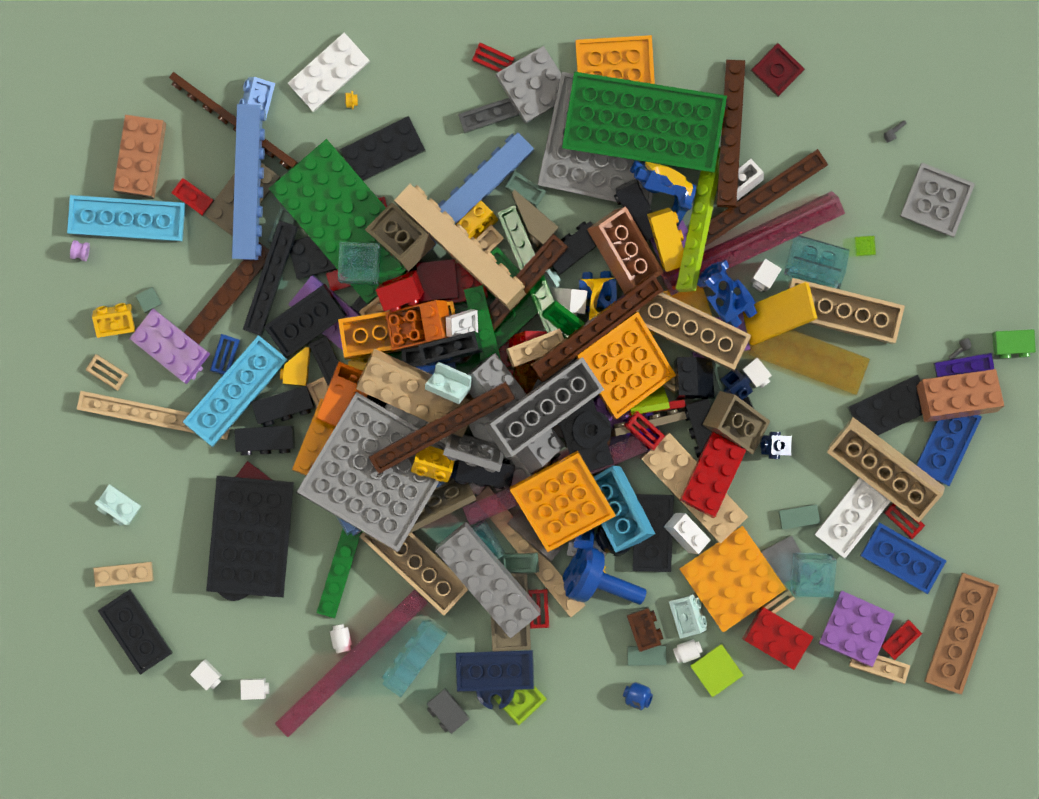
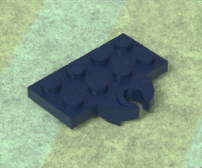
M533 650L456 653L457 692L476 691L481 705L492 710L494 705L491 703V698L497 694L501 697L499 709L505 708L513 700L515 690L534 689Z

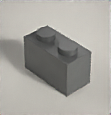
M446 688L427 702L429 706L427 711L433 718L435 716L438 717L441 721L439 725L445 732L449 731L452 734L470 718Z

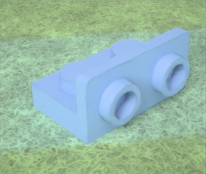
M248 77L244 82V95L240 99L239 104L261 105L266 110L267 118L275 83L257 77Z

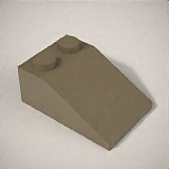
M513 190L512 198L530 237V242L537 248L539 246L542 247L552 234L555 235L558 232V226L516 190Z
M393 203L365 229L408 272L436 245L428 233Z
M719 391L702 425L746 449V452L753 455L770 420L736 395Z

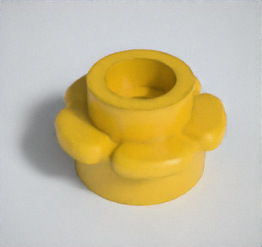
M353 91L345 93L346 108H352L353 110L354 106H358L357 94H353Z

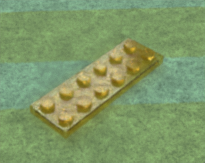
M789 330L752 345L748 354L854 395L858 393L870 361L869 358L794 330Z

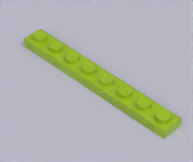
M721 147L718 148L715 172L700 171L676 290L679 292L696 291L718 186Z

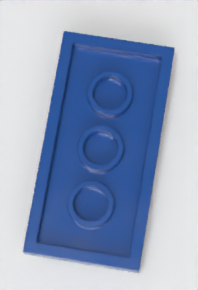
M973 415L936 421L916 465L936 481L950 486L982 416Z
M878 523L860 555L926 594L930 592L946 563L945 559L881 523Z

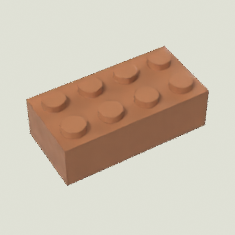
M125 114L113 188L116 193L155 199L166 123L163 120Z
M627 207L612 211L587 229L624 294L650 274H654L657 278L664 273Z
M996 369L923 379L916 386L924 423L994 413L1004 407Z

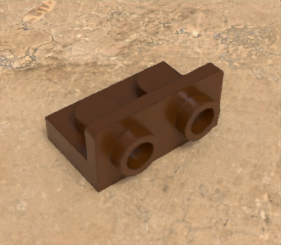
M649 607L627 615L639 652L661 645L660 640L664 638L661 629H656L654 622L657 621L654 610L650 611Z

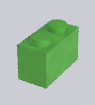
M1034 329L996 331L992 333L994 355H999L1000 359L1011 358V354H1019V358L1030 357V353L1036 352Z

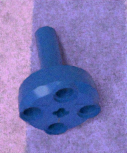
M592 547L577 549L576 554L563 574L564 590L569 599L584 603L592 597L596 589H600L638 605L643 603L646 597L645 588L603 572L605 565L603 552Z

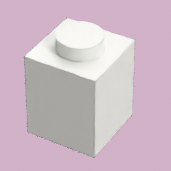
M758 358L741 370L750 379L751 384L755 388L758 386L763 388L770 382L768 378L772 376Z
M206 659L190 674L206 691L210 687L214 689L221 682L219 678L222 676Z
M266 678L240 680L241 700L265 699L266 694H269V683H266Z

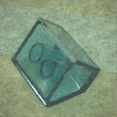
M794 234L784 274L811 283L840 289L846 274L849 249Z

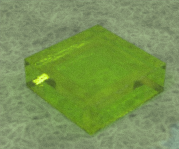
M875 236L855 237L856 256L876 255Z

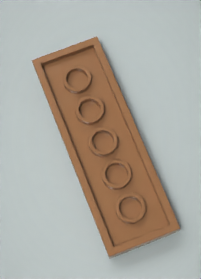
M961 573L924 682L962 695L999 585Z

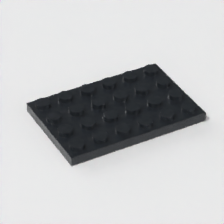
M217 476L206 591L284 598L294 482Z

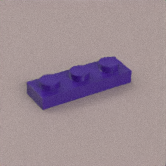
M992 353L937 362L934 363L937 378L993 370L994 363Z

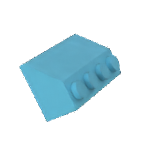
M611 466L594 476L615 513V517L601 524L615 552L639 544L655 534L621 466Z

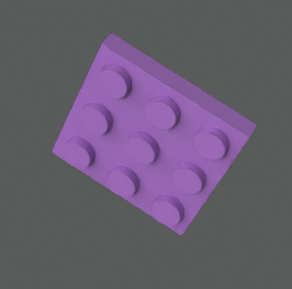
M840 591L818 644L872 668L895 614L844 591Z

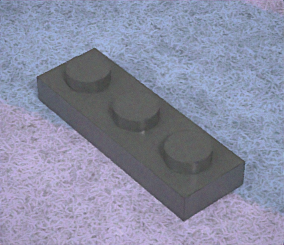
M506 98L458 114L465 134L517 117L519 114L511 100Z

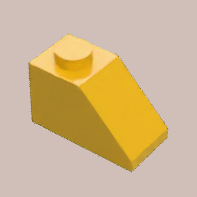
M310 347L302 349L284 364V368H281L280 380H283V384L306 386L308 384Z

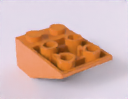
M434 300L402 308L394 312H385L392 351L417 347L418 345L449 338L446 336V317L449 316L447 301Z
M342 362L338 363L316 417L317 420L336 427L356 392L367 398L368 394L356 389L363 371Z

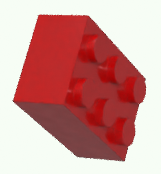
M761 606L742 639L795 670L814 637Z

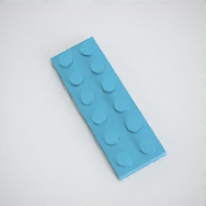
M70 195L67 233L183 242L185 203Z
M258 335L184 419L183 423L213 447L281 370L284 364L288 362V359Z

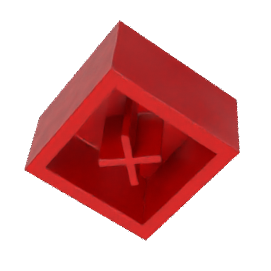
M416 270L384 281L376 288L383 310H389L390 312L401 309L400 306L406 303L408 306L418 303L424 293Z

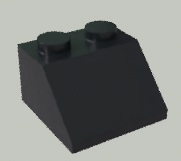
M677 357L674 361L676 399H713V362L700 357Z

